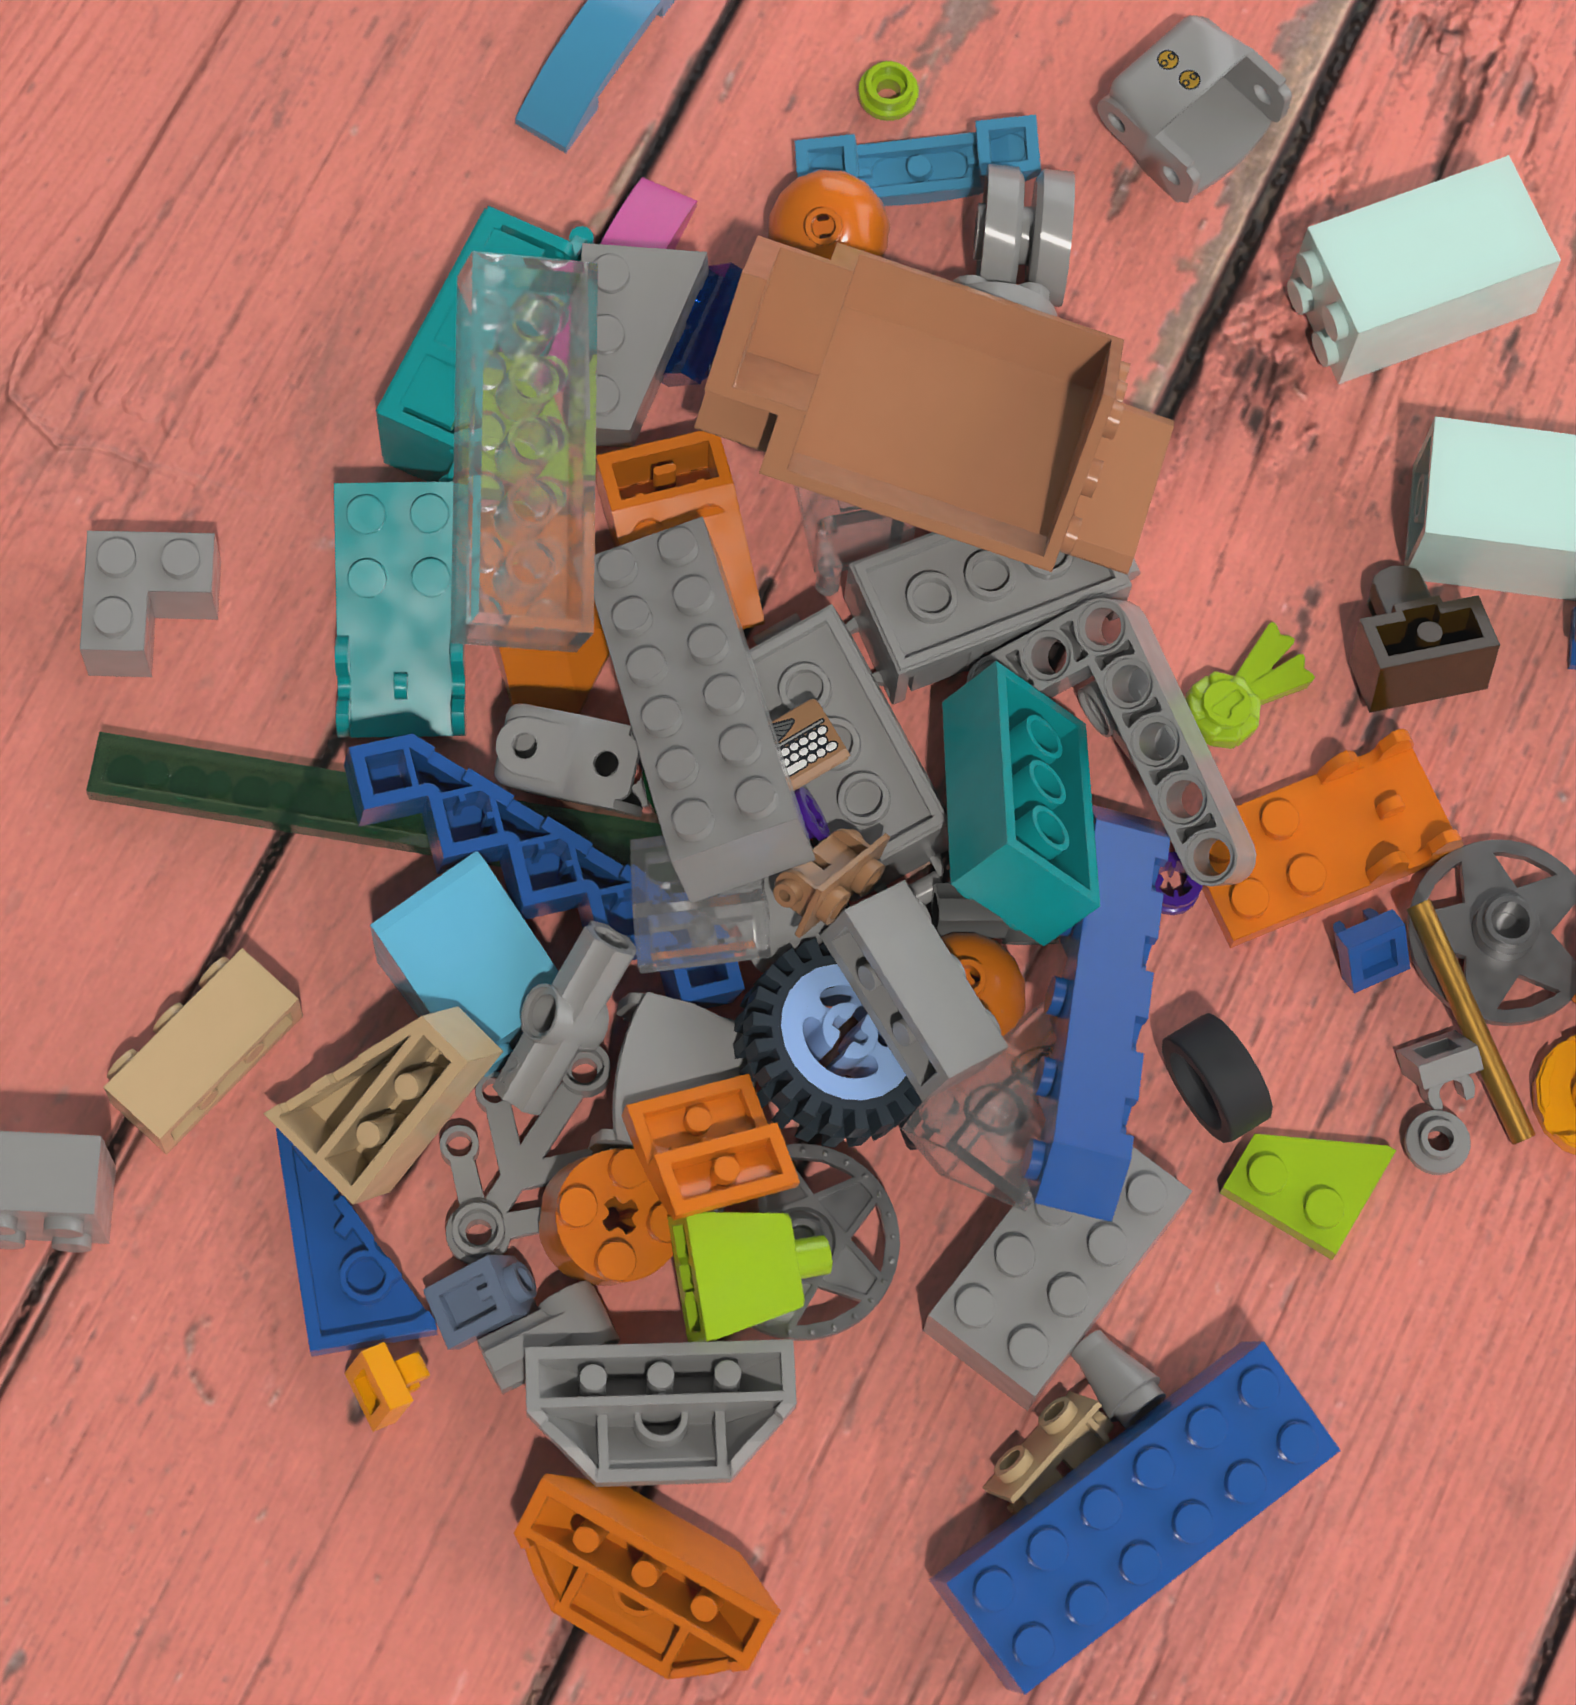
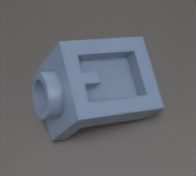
M486 1255L423 1289L448 1350H459L512 1321H518L539 1310L534 1299L537 1294L535 1281L527 1267L513 1255Z

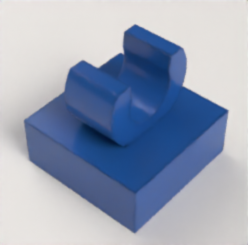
M1372 908L1362 910L1364 922L1348 929L1345 928L1341 921L1333 923L1335 945L1339 953L1342 979L1353 993H1357L1411 969L1405 923L1393 909L1380 915Z

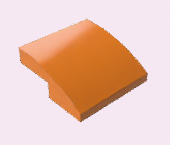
M749 1073L628 1104L621 1114L641 1165L657 1196L673 1220L796 1188L800 1183L778 1123H767Z

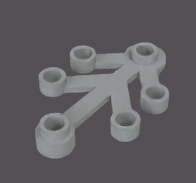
M598 1046L597 1049L590 1053H577L561 1084L521 1145L512 1111V1104L504 1100L498 1103H491L483 1097L484 1089L488 1085L494 1084L501 1072L495 1071L488 1077L483 1076L475 1087L476 1101L478 1106L487 1114L500 1177L486 1198H484L475 1165L480 1150L476 1133L465 1125H454L442 1134L440 1139L441 1156L451 1166L459 1207L451 1214L447 1222L446 1239L450 1251L461 1262L470 1265L486 1255H504L511 1240L539 1234L538 1221H540L541 1207L509 1212L522 1191L547 1186L555 1174L569 1163L596 1154L589 1150L588 1147V1149L545 1158L583 1098H590L600 1094L608 1085L610 1080V1060L602 1047ZM589 1064L595 1068L597 1075L589 1083H580L574 1079L572 1072L578 1065ZM456 1137H465L472 1143L470 1152L460 1157L452 1155L448 1151L447 1146ZM477 1224L487 1226L492 1232L490 1239L482 1245H475L466 1237L468 1230Z

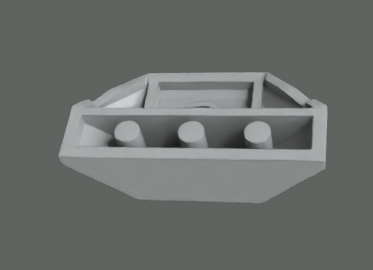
M793 1339L525 1347L526 1416L595 1487L731 1483L797 1405Z

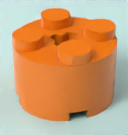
M611 1149L573 1161L557 1172L546 1186L542 1197L540 1221H538L539 1237L544 1251L551 1262L566 1276L580 1282L587 1280L593 1285H618L643 1279L655 1273L672 1257L673 1249L667 1219L670 1215L652 1187L635 1149ZM614 1206L620 1216L616 1220L617 1228L607 1230L602 1221L609 1215L608 1208Z

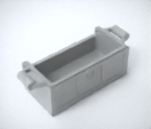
M932 532L849 564L844 599L853 618L846 626L851 635L859 632L876 670L872 674L878 685L884 686L891 704L894 705L905 700L908 686L912 692L958 673L968 672L980 659L1087 601L1096 598L1127 601L1132 587L1130 581L1139 576L1141 572L1135 559H1133L1127 575L1062 552L1058 554L1053 571L1049 572ZM1114 611L1106 616L1109 621L1119 618Z
M831 604L802 621L798 614L795 613L753 636L757 646L749 651L771 720L774 721L809 699H816L851 755L848 757V760L803 786L819 805L828 824L830 835L837 829H854L870 845L885 833L890 836L879 862L885 865L883 874L866 895L873 891L880 893L888 889L886 885L931 861L935 871L908 885L917 899L924 905L928 904L932 900L933 885L943 883L942 853L949 850L947 810L846 624ZM812 838L816 846L822 842ZM855 893L849 900L854 902L862 897Z

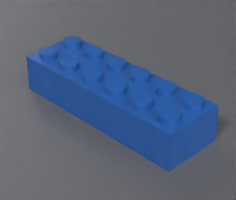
M1264 1341L1240 1342L1036 1497L1032 1503L1027 1504L931 1577L929 1581L1005 1688L1025 1695L1341 1450Z

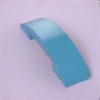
M587 0L540 71L515 118V124L562 152L567 153L598 110L599 95L656 15L663 18L675 0Z
M1036 115L976 121V132L870 144L857 145L855 134L795 140L797 178L818 170L845 171L865 181L883 201L884 206L925 204L983 194L988 164L1017 166L1023 173L1025 181L1037 177L1041 172Z

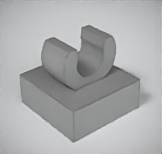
M1456 1030L1396 1050L1402 1074L1419 1086L1421 1098L1434 1110L1443 1109L1440 1089L1444 1083L1452 1080L1455 1082L1457 1094L1466 1100L1474 1098L1475 1085L1469 1074L1484 1069L1478 1045Z

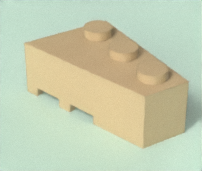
M457 1006L417 1018L359 1054L358 1058L331 1074L323 1076L310 1084L311 1087L263 1114L354 1205L391 1192L503 1053V1050L460 1007Z

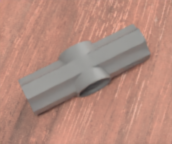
M590 920L588 926H585L553 983L551 985L539 984L529 992L521 1012V1026L524 1033L493 1085V1088L502 1100L511 1103L522 1112L540 1115L551 1100L577 1053H590L602 1043L609 1023L606 1003L638 950L627 936L620 934L607 924Z

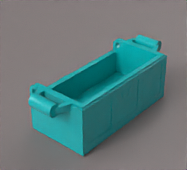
M488 206L487 209L484 208L376 409L384 463L426 482H462L464 510V499L473 495L481 480L474 478L472 447L465 440L469 398L493 353L537 358L541 366L576 292L580 279L582 243L594 244V236L589 228L584 226L574 228L570 232L568 241L491 206Z

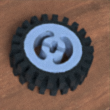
M815 938L803 942L796 951L791 948L763 973L744 996L740 1007L744 1008V1010L735 1019L733 1031L743 1034L733 1045L735 1059H748V1064L739 1072V1075L749 1073L751 1081L759 1083L761 1090L756 1094L762 1108L772 1101L780 1109L771 1121L777 1122L781 1129L791 1120L799 1123L795 1137L806 1142L817 1133H821V1146L835 1148L845 1138L847 1139L848 1147L859 1146L870 1137L875 1141L886 1135L922 1103L916 1090L824 942L819 946ZM853 1016L859 1022L841 1041L838 1047L840 1054L824 1068L818 1061L833 1048L839 1038L840 1032L838 1029ZM850 1075L853 1078H846L844 1076Z

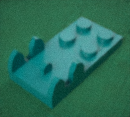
M462 482L334 483L337 625L335 671L338 680V699L336 701V730L338 738L398 737L412 733L418 737L466 736Z

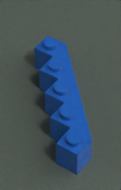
M412 733L348 748L344 769L359 827L422 813L437 874L445 873L474 852H479L486 863L500 860L508 895L524 920L578 908L583 929L585 926H588L591 920L607 924L615 931L627 936L638 949L632 960L656 956L666 997L689 1002L707 1009L733 1003L745 989L728 925L708 913L703 915L672 896V891L628 864L626 866L621 865L592 847L593 843L549 816L544 818L513 799V794L470 768L466 770L434 751V746Z
M1092 805L1101 906L1059 935L1061 936L1060 942L1066 953L1067 961L1062 977L1053 976L1051 978L1044 1001V1014L1050 1015L1049 1020L1057 1039L1051 1058L1041 1057L1033 1081V1095L1039 1096L1038 1100L1046 1120L1040 1140L1031 1138L1028 1142L1023 1157L1021 1176L1027 1179L1034 1203L1112 1222L1132 1156L1134 1136L1126 1134V1125L1131 1108L1136 1105L1139 1099L1144 1053L1136 1051V1043L1141 1027L1145 1025L1149 1017L1154 972L1146 971V963L1152 945L1158 940L1164 895L1163 893L1156 892L1155 882L1160 866L1164 867L1168 861L1170 837L1161 822Z

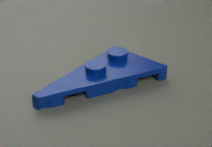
M276 1128L311 1356L366 1348L383 1342L389 1344L438 1335L436 1321L429 1311H426L402 1278L400 1271L381 1250L374 1236L346 1198Z

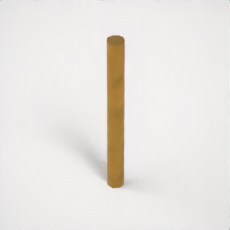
M1428 899L1406 909L1463 1036L1478 1045L1484 1068L1479 1072L1512 1145L1535 1136L1536 1133L1431 900Z

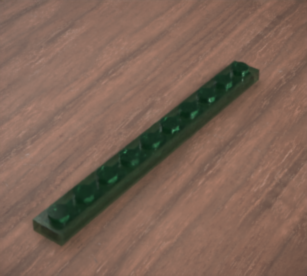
M99 732L86 789L90 800L432 856L422 813L359 827L345 772ZM518 801L544 818L549 816L593 843L592 847L621 865L626 866L628 864L672 891L671 895L688 898L671 863L660 824ZM500 860L487 863L491 866L501 867ZM712 897L702 899L703 901L713 902Z

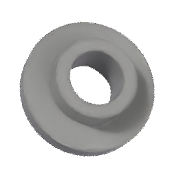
M1431 1110L1420 1114L1412 1121L1405 1134V1150L1410 1161L1418 1169L1428 1174L1445 1175L1457 1170L1464 1163L1470 1151V1135L1466 1126L1458 1117L1447 1111ZM1433 1131L1445 1134L1449 1140V1149L1438 1151L1432 1148L1428 1142V1134Z

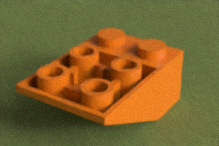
M697 431L596 455V485L614 548L703 516L720 557L742 629L765 624L735 485L721 437L704 431Z

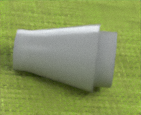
M1097 1330L1084 1338L1071 1353V1357L1083 1371L1108 1419L1111 1422L1119 1421L1125 1429L1166 1398V1394L1158 1386L1160 1377L1111 1342L1101 1330Z

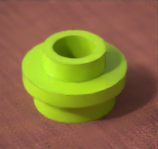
M883 61L864 73L859 83L858 97L861 106L869 115L879 120L894 121L907 116L914 109L918 100L919 88L916 78L904 65L894 61ZM883 89H891L898 94V97L887 99L879 96L878 92Z

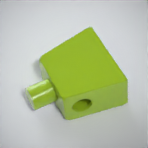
M703 1212L673 1220L671 1216L667 1217L688 1342L716 1340L804 1307L805 1301L801 1279L828 1275L832 1271V1253L827 1238L824 1235L794 1239L792 1221L788 1213Z

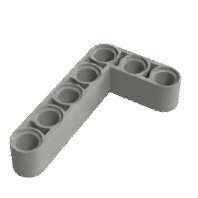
M1096 598L1087 601L987 655L972 666L967 676V683L992 663L998 661L1049 698L1094 676L1189 877L1200 885L1226 886L1241 883L1250 876L1255 867L1257 856L1254 843L1150 623L1139 606L1130 601ZM1114 611L1120 618L1121 632L1113 643L1108 644L1103 638L1102 622L1110 612ZM1059 640L1065 646L1067 657L1063 668L1055 673L1049 666L1048 653L1051 646ZM1141 668L1147 675L1148 689L1144 697L1136 701L1130 695L1128 683L1132 673L1136 669ZM1167 725L1174 732L1176 741L1174 750L1164 759L1156 750L1155 738L1159 729ZM1191 782L1197 784L1203 796L1202 806L1194 816L1189 815L1182 804L1183 791ZM1217 840L1224 842L1230 853V863L1221 874L1212 868L1209 861L1210 849Z

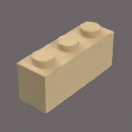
M243 948L230 960L227 957H222L213 963L199 982V986L202 989L185 1006L180 1002L171 1006L156 1022L153 1028L156 1035L139 1052L135 1049L125 1052L113 1064L107 1074V1078L110 1081L104 1086L110 1103L166 1155L303 1017L299 999Z

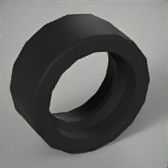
M1211 1013L1201 1015L1163 1039L1162 1053L1174 1085L1191 1112L1213 1137L1223 1143L1232 1142L1271 1118L1273 1105L1269 1090L1259 1068L1236 1034L1221 1019Z

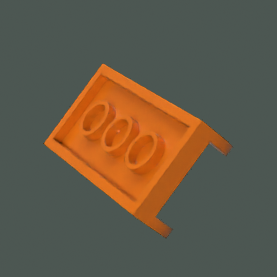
M1399 729L1392 731L1380 740L1373 750L1357 757L1354 751L1345 750L1327 761L1317 774L1236 806L1255 846L1257 854L1255 867L1250 876L1241 883L1226 886L1203 885L1202 891L1230 948L1428 868L1450 852L1463 847L1464 843L1459 832L1452 828L1413 750L1414 742L1408 730ZM1217 840L1209 852L1210 865L1219 874L1223 873L1230 863L1229 849L1221 840Z

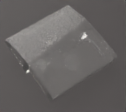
M664 836L631 840L633 921L637 964L640 974L770 957V908L765 892V878L690 903L671 863Z

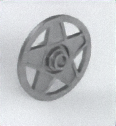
M1511 840L1474 842L1458 848L1441 858L1426 873L1418 885L1410 907L1426 901L1434 886L1451 869L1458 865L1460 866L1462 903L1435 909L1455 956L1464 959V976L1486 1024L1498 1026L1529 1024L1553 1015L1566 1006L1576 994V961L1551 932L1574 905L1576 906V875L1549 853L1537 847ZM1495 856L1525 860L1548 872L1551 877L1517 888ZM1408 914L1407 941L1414 966L1428 989L1450 1008ZM1517 978L1556 993L1554 997L1532 1007L1509 1010L1497 1009Z
M788 1144L786 1147L791 1160L822 1162L853 1177L814 1194L796 1170L800 1181L796 1188L758 1198L759 1213L789 1214L792 1221L794 1239L824 1235L829 1242L832 1253V1271L828 1275L801 1279L805 1299L804 1307L751 1326V1328L780 1339L811 1341L827 1338L848 1330L868 1316L886 1294L896 1271L900 1249V1234L895 1210L889 1196L874 1175L863 1165L842 1152L828 1147L812 1144ZM875 1206H877L885 1235L881 1272L851 1240ZM725 1207L710 1210L707 1212H723ZM818 1289L860 1302L852 1309L832 1320L809 1325H797Z

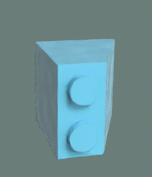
M472 853L370 925L377 963L417 1016L421 1017L453 1007H460L503 1050V1053L484 1076L488 1077L493 1072L500 1071L505 1066L513 1049L524 1033L521 1026V1012L526 996L539 984L551 985L559 971L480 853Z

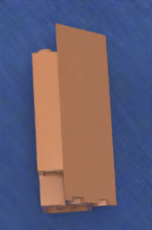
M758 235L735 292L704 389L706 392L694 428L766 452L759 474L1049 572L1053 571L1058 554L1062 552L1128 575L1174 428V420L1123 403L1128 386L1126 379L1131 365L1121 361L1124 339L838 242L832 258L829 260Z

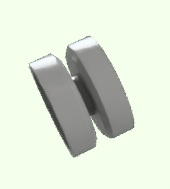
M988 164L982 203H978L975 222L973 260H977L976 275L986 279L988 282L1016 284L1018 265H1025V283L1034 282L1047 287L1050 291V302L1054 307H1061L1066 291L1072 243L1075 203L1074 171L1043 169L1036 177L1031 207L1024 206L1025 179L1020 168L1017 166Z

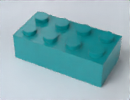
M995 661L942 702L951 885L963 897L975 900L1002 918L1011 929L1021 931L1045 946L1101 906L1086 724L998 661Z

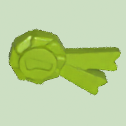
M1274 622L1268 624L1235 676L1214 671L1200 679L1187 691L1186 702L1206 744L1209 746L1228 749L1240 746L1258 728L1261 705L1304 690L1315 679L1313 673L1304 668V654H1298L1276 669H1272L1295 641L1291 636L1281 635L1278 626Z

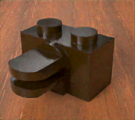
M1390 566L1374 576L1367 601L1372 617L1359 620L1349 662L1369 713L1488 689L1500 643L1479 595L1442 602L1440 595L1431 597L1420 572L1415 568L1407 566Z

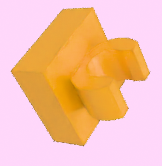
M385 1342L361 1351L344 1373L373 1432L396 1423L414 1401L410 1393L420 1389L419 1381L430 1376L419 1352L409 1354L394 1362Z

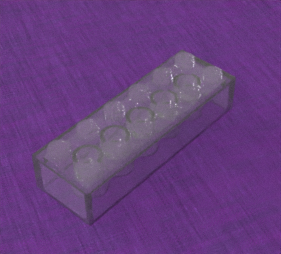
M472 251L457 276L450 643L577 652L594 633L598 263Z

